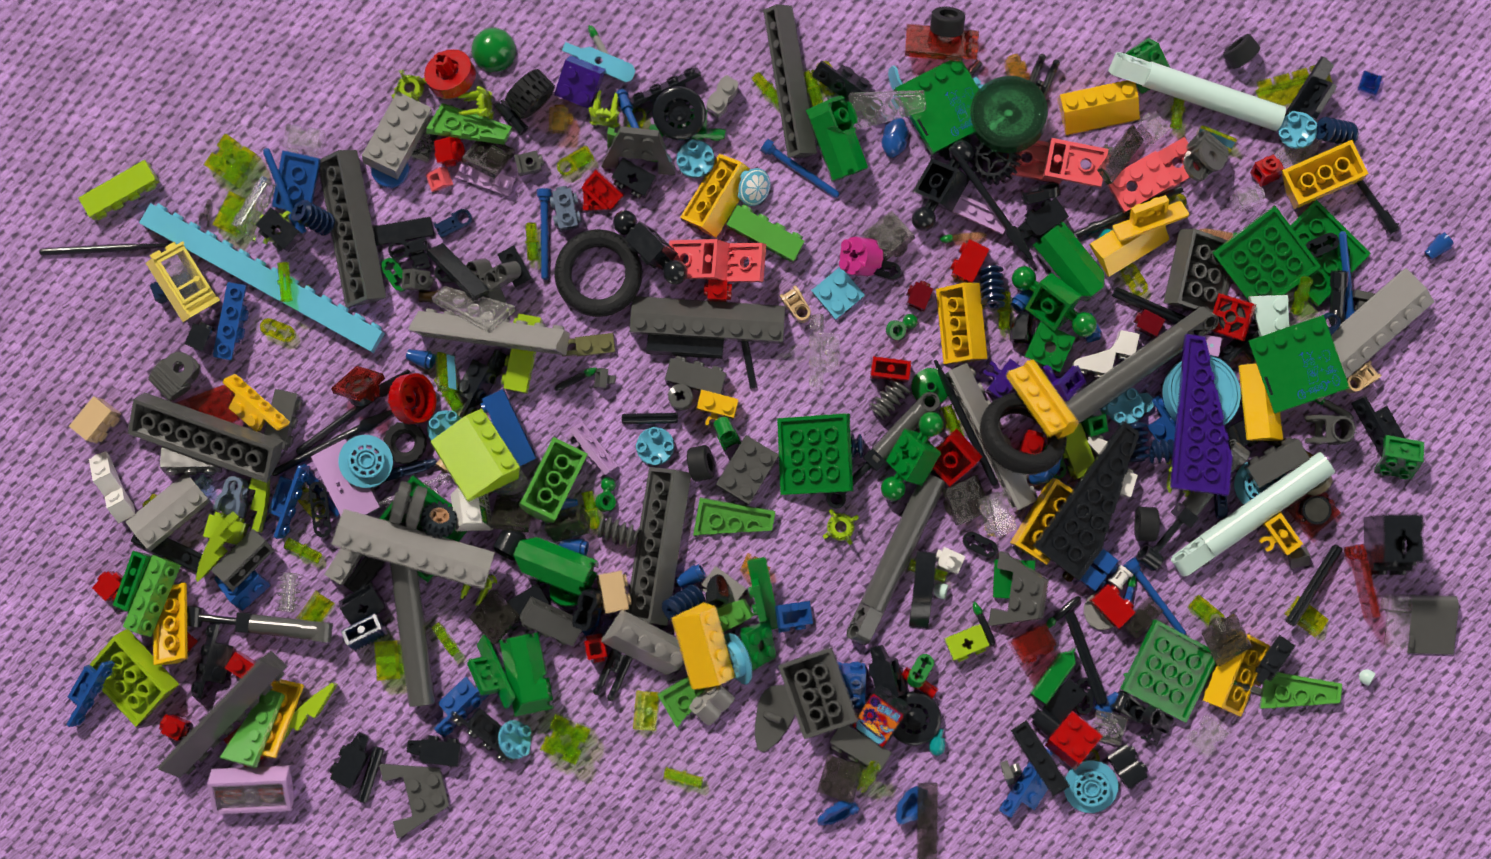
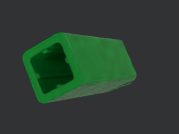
M1071 648L1070 651L1057 653L1030 691V694L1047 705L1075 666L1074 651L1076 649Z

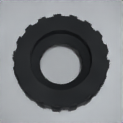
M397 422L395 425L390 426V429L385 432V437H383L384 442L392 453L393 461L400 464L416 462L426 451V435L415 424ZM406 433L413 437L414 447L411 451L401 452L397 449L396 439L399 435Z

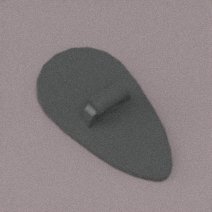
M783 685L770 686L763 692L759 700L755 720V741L758 750L761 752L767 751L779 741L795 715L786 687Z

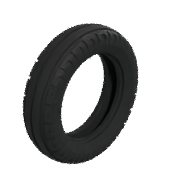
M595 229L574 236L564 245L556 260L554 276L559 294L572 309L587 316L604 317L623 310L633 301L641 286L642 265L638 253L633 252L627 246L629 242L624 237L612 231ZM604 247L614 251L620 256L625 266V279L622 286L615 294L605 299H591L582 295L575 288L572 281V267L575 260L581 253L590 248Z
M1018 393L1001 396L986 408L980 421V437L987 453L997 464L1014 473L1036 475L1048 471L1060 461L1066 449L1067 436L1058 439L1056 435L1048 437L1046 434L1047 448L1038 454H1026L1017 451L1003 439L999 430V421L1006 415L1020 414L1038 423Z

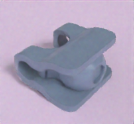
M234 476L226 479L222 492L215 500L214 510L221 511L227 515L234 511L239 517L245 518L248 511L249 482L246 479Z

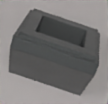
M1306 546L1299 547L1288 555L1290 569L1310 565L1311 555Z

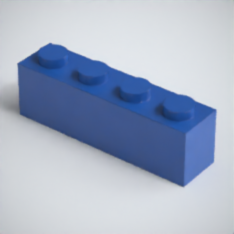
M501 389L482 398L483 403H481V407L484 413H489L492 419L490 421L518 465L522 466L536 459L537 457L505 390Z

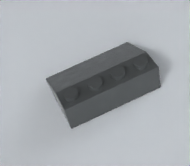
M1194 228L1180 229L1163 303L1193 312L1200 307H1206L1213 312L1218 294L1227 295L1231 277L1212 252L1228 240Z
M832 647L778 665L804 739L858 722Z

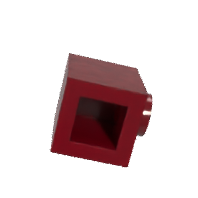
M920 280V283L915 282L914 286L910 285L906 294L909 296L906 305L924 312L933 292V288L930 287L931 284Z
M1144 309L1141 313L1138 312L1133 320L1136 323L1134 329L1152 338H1156L1166 319Z

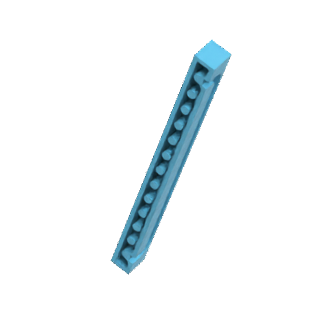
M151 203L149 204L139 222L143 226L176 244L183 241L185 248L195 255L374 353L385 335L381 331V326L374 322L371 325L364 322L366 318L358 313H355L353 316L348 313L349 309L341 304L338 307L331 303L332 299L325 295L317 296L315 294L316 290L307 285L305 288L299 286L300 281L291 276L288 279L283 277L282 271L274 267L270 270L265 267L267 263L258 258L255 261L249 258L250 254L246 251L232 249L233 244L226 240L222 242L216 240L217 236L208 230L206 233L200 231L201 227L193 222L187 224L183 221L184 217L175 212L173 215L167 213L168 208L158 203L156 206Z

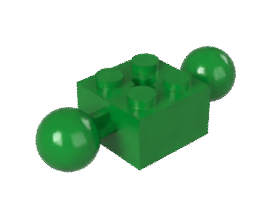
M1021 266L1013 272V285L1021 291L1031 290L1033 292L1025 309L1053 331L1059 329L1069 319L1077 335L1087 337L1095 332L1097 327L1095 317L1088 312L1078 313L1074 310L1082 295L1053 273H1050L1038 283L1036 281V274L1030 267Z
M935 412L923 414L919 420L920 433L908 429L903 430L886 459V462L896 471L895 476L886 478L881 484V493L887 500L896 501L903 497L905 493L904 480L923 485L941 455V452L928 441L929 437L938 435L943 429V419L939 414Z

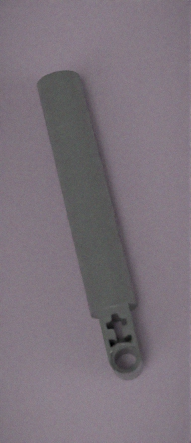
M1206 307L1198 308L1072 396L1069 401L1065 402L1080 424L1183 351L1184 335L1205 336L1216 328L1219 323L1218 316Z
M929 474L923 485H916L848 626L846 634L849 639L861 645H867L871 641L946 485L945 481Z
M401 522L399 525L406 527V522ZM390 563L409 707L435 703L418 571Z

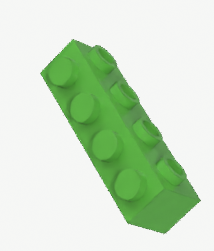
M737 205L726 224L728 229L754 243H765L767 250L793 264L805 243L802 240L803 236L800 234L787 232L785 226L779 223L774 225L769 222L768 217L763 214L756 215L752 213V209L746 205H742V207Z
M152 555L124 622V628L152 637L181 567L180 564Z

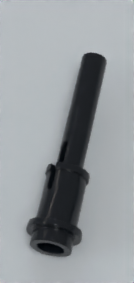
M1364 180L1358 182V187L1378 213L1377 218L1387 229L1386 233L1389 232L1391 235L1400 229L1399 223L1395 222L1387 209L1384 210Z

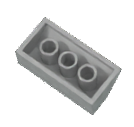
M183 474L140 509L136 515L129 518L126 523L141 543L149 551H152L211 501L189 475Z
M624 610L620 611L601 640L602 643L665 675L680 669L684 663L676 637Z

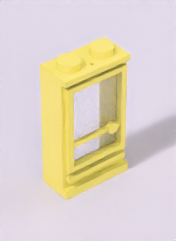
M183 241L177 245L175 242L165 247L166 251L162 253L160 250L150 255L151 259L146 262V265L182 322L220 301L185 248Z

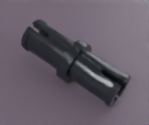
M504 100L495 105V109L505 118V122L511 124L519 135L528 130L529 126L520 119Z

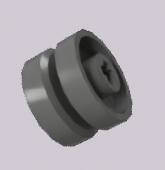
M401 481L398 493L396 492L393 500L389 522L399 525L404 514H408L405 523L406 527L416 529L428 488L417 486L412 497L410 496L411 483Z

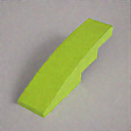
M252 478L249 489L256 490L250 509L257 511L252 529L257 532H263L269 505L270 479L266 483Z
M234 511L223 519L205 546L195 578L197 582L205 577L228 552L223 545L233 535L228 528L239 517Z
M330 683L298 708L291 718L282 743L285 742L293 728L297 731L301 730L309 716L313 718L319 716L337 687V683Z

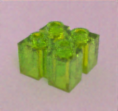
M225 133L216 145L220 148L217 154L212 152L203 165L220 177L223 175L225 180L240 189L248 178L245 175L247 169L253 170L261 158L247 147H242L238 141ZM231 159L235 160L233 164L229 162Z
M556 713L549 727L553 730L552 735L548 734L545 736L540 750L553 756L557 752L563 754L562 760L577 765L583 749L579 748L581 742H587L592 727L577 722L576 726L570 724L571 718ZM568 734L570 735L571 742L568 741L565 744L563 743L562 735Z

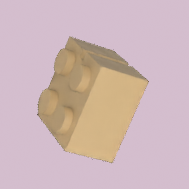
M93 396L69 427L86 441L93 443L102 442L108 435V428L116 426L120 421L119 416L121 413L104 399Z
M622 571L597 575L598 590H601L603 597L602 613L607 614L629 609L628 605H631L630 594H626L625 586H628L626 574L622 575Z

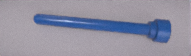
M769 138L765 141L760 149L763 154H772L832 197H839L840 194L836 189L776 149L773 141Z
M265 148L263 154L286 211L288 210L292 213L293 206L270 149ZM291 214L288 216L291 224L302 234L307 232L304 225L292 220Z
M540 188L537 189V197L541 202V278L547 280L549 278L548 201L552 197V189Z
M1341 231L1339 233L1342 271L1349 272L1345 299L1347 319L1355 311L1347 234Z
M1136 557L1126 562L1123 566L1132 574L1134 573L1173 628L1186 635L1182 625L1140 570V562Z

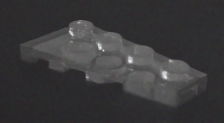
M924 90L856 92L849 94V102L852 103L858 117L857 123L854 124L856 130L926 110Z
M444 286L432 296L433 303L488 333H491L515 312L514 305L486 297L473 301L464 291Z

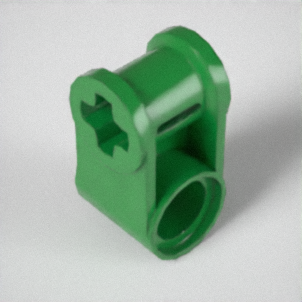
M720 417L714 422L713 426L718 435L717 438L724 451L732 445L741 444L737 432L728 417Z

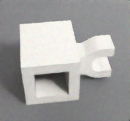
M943 547L942 550L938 549L936 553V566L958 574L966 556Z

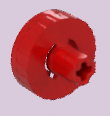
M448 49L438 52L430 59L425 68L424 76L425 81L436 96L452 99L461 96L471 88L476 78V69L465 52Z
M422 374L401 375L393 381L390 387L388 403L393 414L400 422L404 424L422 423L429 420L435 411V389L430 380Z

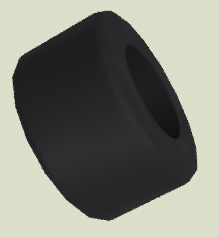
M947 6L938 7L932 11L930 22L932 33L948 38L957 37L963 33L965 24V13L963 11Z
M1246 34L1234 41L1223 52V57L1233 69H1238L1257 55L1260 51V46L1250 34Z
M702 445L689 448L687 450V466L692 480L698 482L712 479L715 467L709 447Z
M1138 507L1134 521L1136 540L1156 541L1160 525L1157 507Z

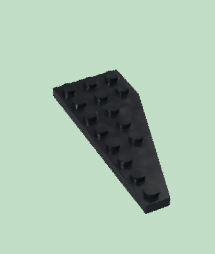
M1122 421L1033 544L1034 548L1078 581L1081 580L1103 549L1105 535L1108 533L1109 523L1123 487L1122 483L1125 474H1127L1129 468L1128 464L1140 434L1125 421Z

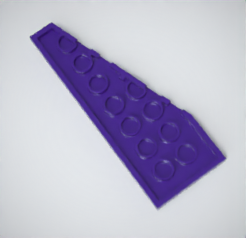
M1186 334L1184 335L1170 488L1228 496L1233 456L1228 445V434L1225 431L1219 394L1214 383V372H1212L1209 361L1211 359L1206 337Z

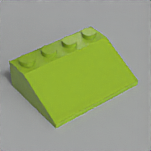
M483 409L464 416L431 440L433 448L467 502L519 479L520 466Z
M128 629L115 635L89 664L98 670L101 663L108 661L115 663L111 675L103 683L102 691L135 727L179 686V683L162 665H154V656Z

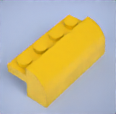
M1028 360L1023 366L1008 371L1006 374L1007 379L1048 437L1056 435L1060 439L1075 431L1079 424L1078 420L1035 360Z

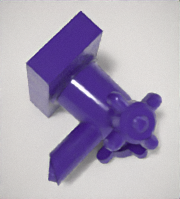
M1049 365L1043 366L1049 381L1064 402L1069 401L1086 382L1078 365L1072 366L1061 378L1054 374Z

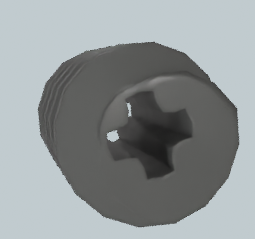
M890 380L889 384L891 387L884 386L886 393L880 391L879 395L881 398H874L876 404H869L871 410L883 421H885L884 415L891 416L888 411L889 409L896 410L893 404L901 405L898 400L899 398L906 399L903 393H911L899 381Z
M677 384L669 390L668 400L674 409L683 411L692 406L693 394L686 385ZM684 394L685 399L678 401L677 395L681 396Z
M604 514L597 535L598 538H601L605 534L606 541L612 537V543H616L619 539L620 546H623L626 542L629 549L635 544L640 527L635 531L633 530V524L626 528L625 521L620 526L619 519L612 523V517L610 516L605 520Z

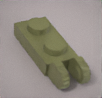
M613 333L569 339L568 345L576 344V350H567L566 356L577 355L579 357L615 353Z

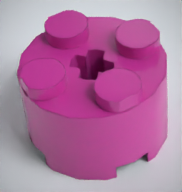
M856 236L843 240L840 251V269L851 275L873 276V273L877 268L881 267L883 262V250L879 249L878 241Z

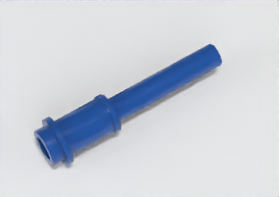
M624 89L616 91L621 111L626 115L631 128H639L632 112L633 106L629 100V93Z
M309 469V476L305 482L310 487L312 483L320 481ZM315 485L314 491L320 497V492H323V488ZM328 496L329 509L337 517L340 514L334 502Z

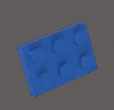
M282 150L278 171L293 208L302 200H308L310 203H313L321 158ZM275 186L271 207L285 209L278 189Z

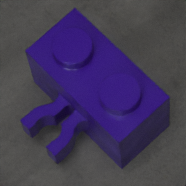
M1010 358L1002 370H1000L991 361L989 365L993 367V371L998 375L984 370L982 373L994 379L986 392L997 399L1007 395L1013 388L1006 377L1008 371L1021 366Z

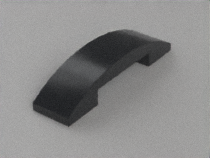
M917 551L915 577L909 617V626L928 628L936 565L935 552Z

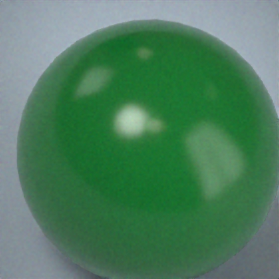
M487 28L475 36L471 45V55L475 64L482 70L500 72L509 67L516 55V45L511 35L505 30Z

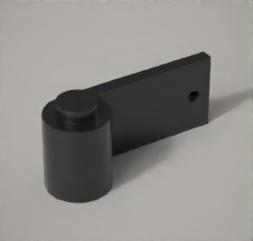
M1069 678L1054 694L1047 705L1045 704L1041 710L1037 708L1030 716L1032 718L1031 723L1048 738L1051 737L1062 721L1087 693Z

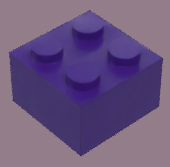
M569 56L564 62L554 95L585 108L592 107L606 69Z

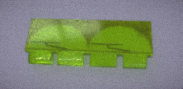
M1315 65L1309 66L1310 72L1313 70ZM1302 68L1292 71L1293 79L1290 78L1289 73L1274 76V85L1271 78L1257 81L1258 89L1255 90L1257 97L1282 106L1292 103L1310 75L1308 69ZM1329 74L1326 80L1332 82L1331 76Z

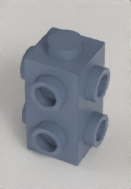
M567 186L557 187L556 191H552L553 197H550L551 207L556 210V215L553 216L555 227L559 226L560 231L579 228L578 223L582 221L580 211H576L575 204H578L576 192L573 193L572 189L567 188Z

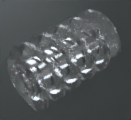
M280 572L283 576L277 577V579L283 583L278 584L277 587L282 589V591L277 592L276 595L280 596L281 599L275 602L281 606L275 608V611L295 612V609L300 608L295 602L301 600L300 597L295 596V594L301 593V590L297 589L296 586L302 585L297 579L303 575Z

